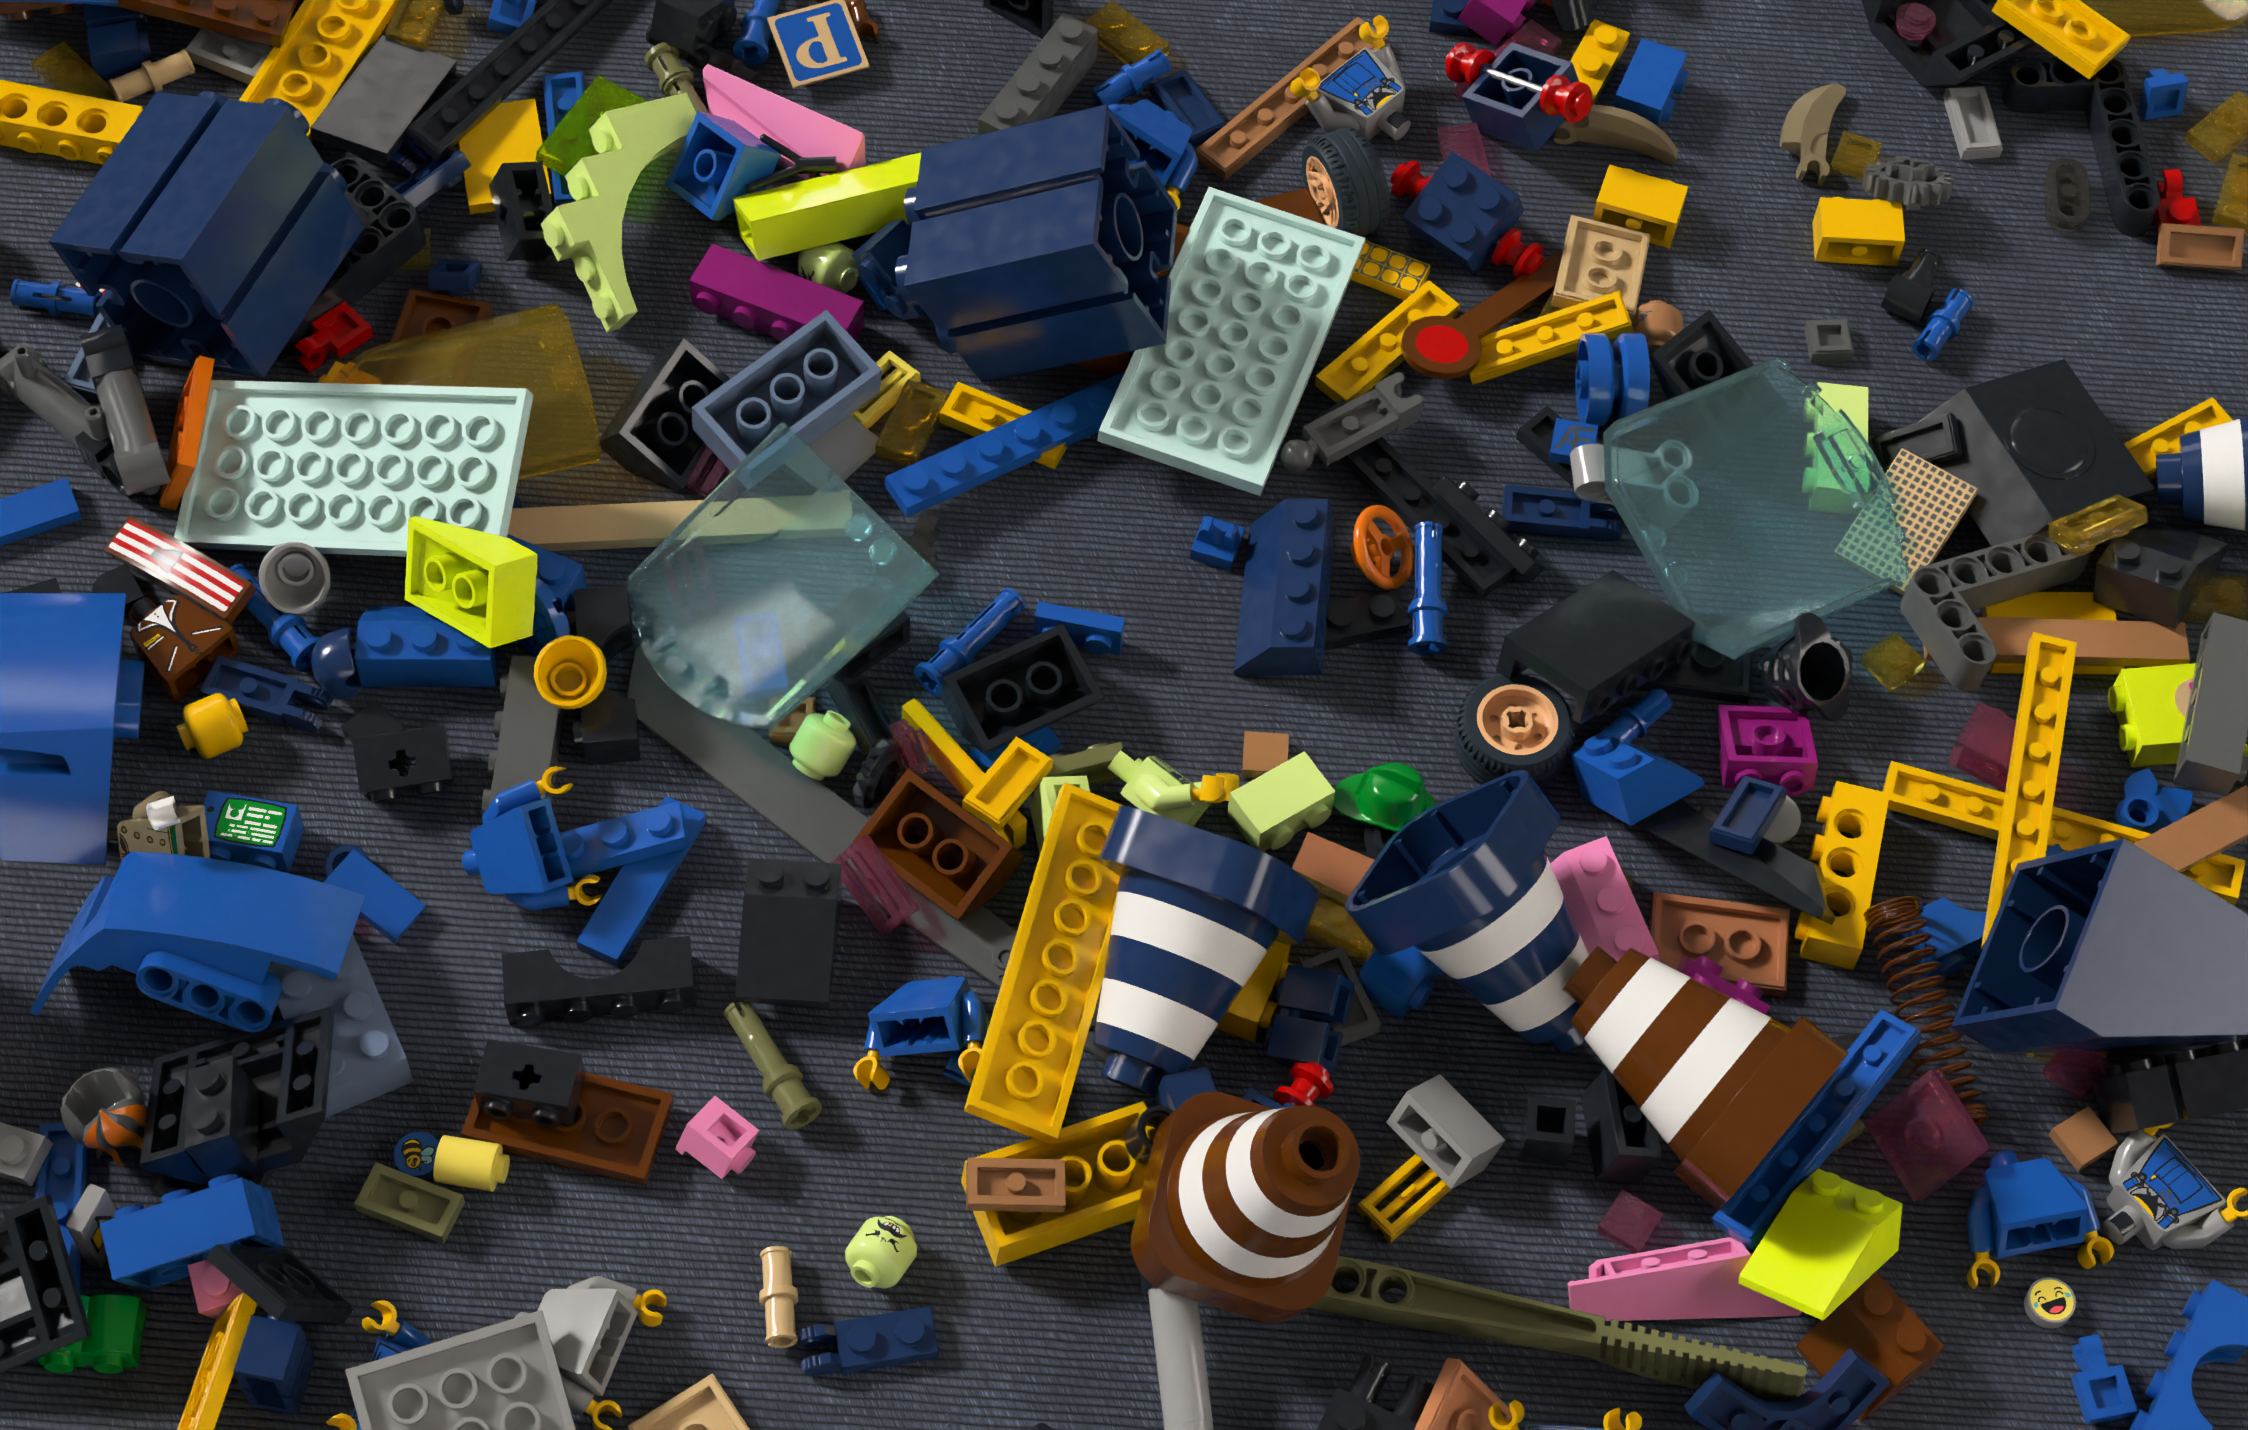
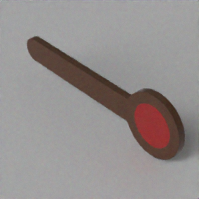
M1563 248L1544 260L1543 265L1530 276L1523 274L1457 319L1446 316H1427L1412 322L1405 329L1401 342V351L1406 362L1416 371L1437 379L1459 378L1473 371L1480 360L1482 351L1480 340L1554 291Z

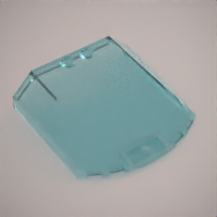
M1775 357L1621 418L1603 432L1605 490L1673 608L1696 622L1691 639L1734 660L1794 633V622L1797 616L1802 613H1813L1823 620L1902 583L1908 578V563L1903 562L1901 543L1906 540L1904 526H1897L1892 509L1896 499L1874 452L1842 409L1836 413L1818 395L1822 389L1814 381L1806 384L1789 371L1792 365L1780 357Z
M782 422L628 576V592L633 596L634 612H631L630 616L633 625L639 631L642 640L640 646L650 664L662 680L680 697L698 710L716 719L749 728L772 729L875 638L939 573Z

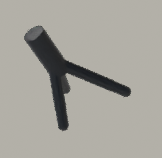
M762 134L760 136L761 142L793 161L795 165L749 183L746 188L749 192L797 174L837 173V157H802L766 134Z

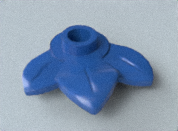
M2150 769L2140 770L2130 775L2123 786L2124 799L2117 805L2114 811V822L2118 825L2153 834L2187 815L2192 804L2193 793L2184 789L2158 787L2157 781ZM2130 816L2138 817L2142 823L2133 820Z

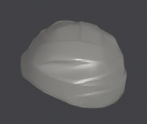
M289 541L279 544L266 554L260 565L259 585L265 599L279 611L291 614L308 613L321 605L327 597L331 585L329 564L319 551L307 543Z

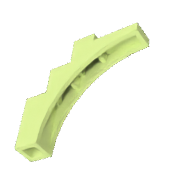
M687 92L606 111L589 129L593 146L600 154L581 158L565 176L569 192L576 201L557 206L541 223L544 239L548 246L552 248L557 261L572 258L576 274L583 281L592 300L594 313L601 320L606 332L621 329L638 312L627 283L624 268L622 221L628 196L640 172L659 157L682 148L696 116V111Z

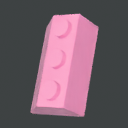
M1607 836L1565 851L1550 863L1589 955L1599 946L1618 961L1630 948H1633L1660 962L1657 947Z

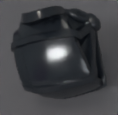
M1802 613L1797 616L1794 622V635L1781 641L1769 650L1758 663L1757 669L1761 675L1766 690L1765 693L1777 704L1788 708L1792 713L1807 712L1816 708L1819 714L1827 721L1842 719L1848 709L1849 691L1847 683L1851 681L1852 662L1854 661L1851 650L1845 647L1837 637H1831L1821 618L1813 613Z

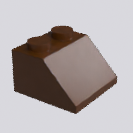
M1877 1272L1866 1280L1825 1320H1821L1797 1343L1795 1349L1821 1378L1825 1376L1849 1348L1884 1372L1891 1383L1857 1418L1862 1422L1930 1369L1944 1346Z

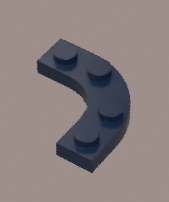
M1849 1348L1825 1376L1800 1397L1787 1401H1764L1750 1395L1733 1381L1715 1370L1683 1406L1689 1416L1709 1430H1845L1891 1382L1884 1372Z

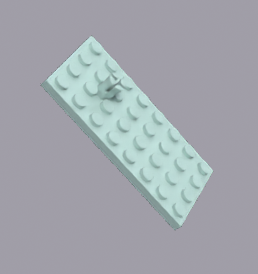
M1208 187L1173 265V269H1171L1169 274L1171 292L1166 344L1134 351L1101 424L1097 441L1261 496L1362 253L1365 238Z
M211 380L196 466L183 493L174 538L197 549L270 551L279 544L289 541H300L311 545L322 554L407 557L408 518L414 516L507 537L533 394L527 388Z

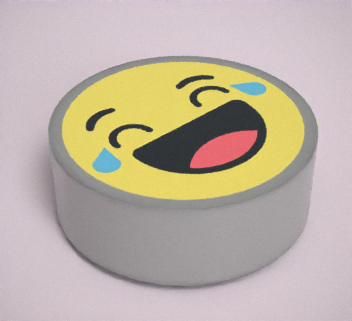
M2046 1277L2032 1284L2025 1295L2024 1308L2028 1317L2035 1324L2043 1328L2055 1329L2068 1322L2075 1311L2076 1298L2072 1289L2065 1282L2057 1278Z

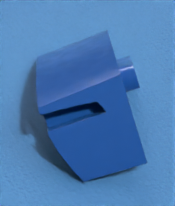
M0 593V857L2 861L106 865L114 739L138 740L144 689L145 660L121 659L126 593Z
M130 852L123 858L115 877L106 875L102 878L83 903L58 948L29 1013L39 1016L48 997L69 969L75 966H84L100 971L113 965L135 973V982L139 990L153 999L242 1031L260 1032L270 1024L282 992L280 980L274 974L267 971L271 961L309 971L336 981L365 896L317 880L254 865L178 854Z

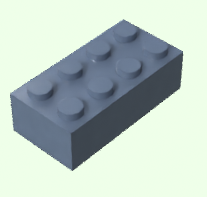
M826 309L692 407L693 430L739 482L749 490L879 394L882 370Z
M353 934L336 981L309 971L271 961L267 971L274 974L282 985V992L277 1006L283 1020L330 1006L335 1012L325 1118L414 1082L406 1055Z

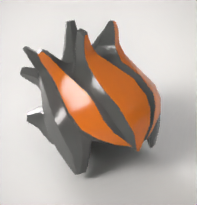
M106 1067L84 1074L70 1087L69 1091L62 1098V1106L60 1108L64 1126L76 1143L85 1145L87 1148L96 1149V1159L101 1157L103 1151L107 1152L121 1167L125 1164L122 1146H135L141 1151L143 1145V1127H145L148 1108L145 1106L146 1096L137 1082L140 1078V1074L137 1072Z

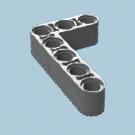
M2070 524L1920 567L1914 572L1900 601V609L1949 683L1960 690H1975L1983 683L1996 657L1997 649L1972 611L2078 579L2096 547V539L2087 528Z

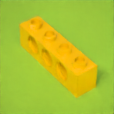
M0 80V145L23 149L29 153L40 152L61 156L71 161L82 160L104 165L142 113L143 107Z
M1836 781L1831 796H1822L1816 822L1824 823L1822 835L1815 834L1809 860L1817 862L1816 865L1822 869L1825 880L1822 886L1828 908L1837 911L1841 916H1835V920L1831 925L1805 912H1800L1795 931V938L1802 940L1799 957L1851 970L1854 969L1863 949L1867 927L1863 914L1870 908L1890 793ZM1840 832H1847L1851 834L1854 838H1847L1843 836ZM1832 870L1842 871L1848 877H1840L1836 875Z

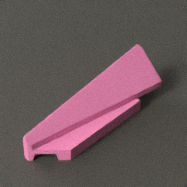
M709 64L703 68L704 90L709 114L734 120L759 139L762 134H766L802 157L836 156L837 172L862 167L866 164L865 136L862 132ZM782 154L777 163L784 168L795 165L793 161ZM819 173V174H820L821 176H825V175H829V174H833V173ZM816 174L797 175L808 180L812 179Z
M1733 1237L1600 1259L1589 1266V1279L1567 1283L1570 1309L1606 1317V1321H1611L1612 1319L1632 1321L1800 1316L1803 1313L1800 1310L1738 1284L1739 1275L1753 1253L1750 1254L1744 1244Z

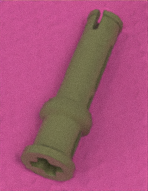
M666 42L652 47L647 52L644 62L648 69L655 72L659 78L661 92L667 97L687 92L696 114L698 111L708 113L693 87L694 76L691 70L684 67L679 59L680 52L678 48Z
M738 1002L742 1008L740 1013L735 1004L731 1003L725 1009L723 1015L731 1024L763 1076L762 1090L767 1098L774 1099L783 1113L781 1121L786 1129H798L812 1122L822 1111V1105L816 1097L810 1096L801 1082L803 1074L800 1069L793 1064H787L753 1009L752 1003Z

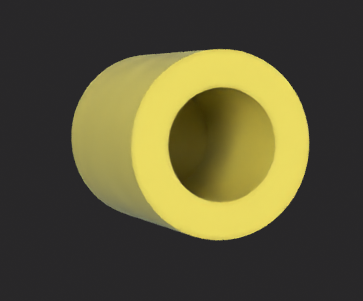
M443 1135L435 1156L434 1181L435 1183L493 1192L497 1183L504 1184L506 1181L510 1157L503 1154L502 1144Z

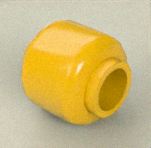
M215 693L186 705L182 711L184 723L176 726L186 751L195 748L204 759H211L238 748L243 742L242 733L249 731L236 699L228 700L221 693Z

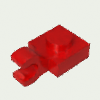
M2180 169L2163 170L2164 182H2157L2160 203L2153 217L2157 236L2159 225L2162 223L2202 226L2195 197H2182L2183 178Z
M344 301L311 323L313 335L302 339L295 345V349L302 355L297 360L308 373L312 372L323 364L330 352L340 359L372 338V327Z

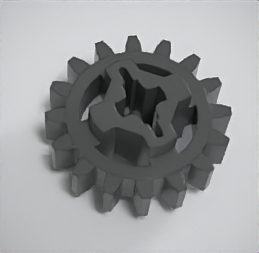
M1895 156V160L1887 162L1877 161L1876 164H1868L1864 170L1862 188H1865V193H1874V198H1881L1887 202L1899 201L1902 202V207L1907 210H1920L1921 206L1929 205V203L1940 205V202H1949V198L1952 195L1954 178H1951L1950 173L1942 172L1941 168H1935V164L1931 161L1916 160L1909 156Z

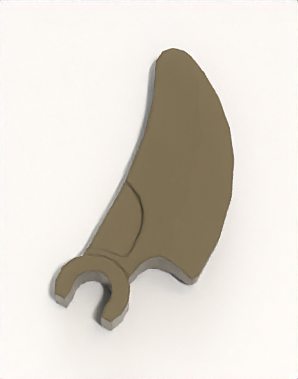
M1840 84L1825 85L1804 94L1794 103L1784 120L1780 132L1779 147L1796 154L1800 158L1795 174L1797 180L1802 181L1806 171L1811 170L1818 176L1817 185L1822 186L1830 172L1829 164L1826 161L1828 132L1833 114L1846 95L1845 87Z
M1592 104L1588 116L1577 123L1564 121L1556 130L1554 142L1567 145L1582 141L1609 145L1635 151L1666 164L1675 163L1678 156V149L1657 125L1635 113L1612 106Z

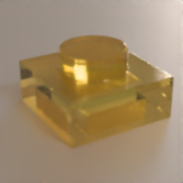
M1895 631L1865 652L1860 663L1891 693L1920 672L1925 664V660Z

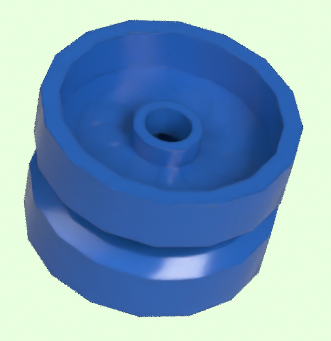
M1582 333L1577 348L1575 372L1576 407L1579 422L1604 427L1611 417V413H1613V417L1620 427H1642L1645 423L1650 393V361L1648 345L1643 333H1620L1614 342L1613 349L1609 338L1604 333Z

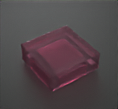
M2056 1052L2043 1069L2042 1074L2081 1101L2092 1087L2091 1080L2098 1079L2109 1061L2096 1052Z
M1622 1189L1599 1224L1596 1232L1632 1254L1640 1253L1660 1223L1663 1213Z

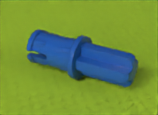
M1653 689L1631 708H1622L1619 711V717L1597 735L1606 733L1629 743L1635 738H1643L1647 735V728L1671 708L1672 701L1663 689Z

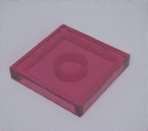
M1940 1069L1929 1070L1864 1122L1914 1202L1923 1201L1990 1149L1987 1141Z

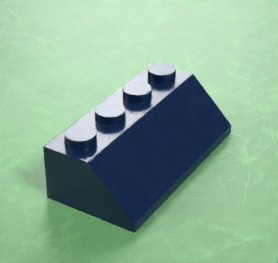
M1285 499L1250 524L1234 662L1235 676L1322 675L1336 525L1329 499Z

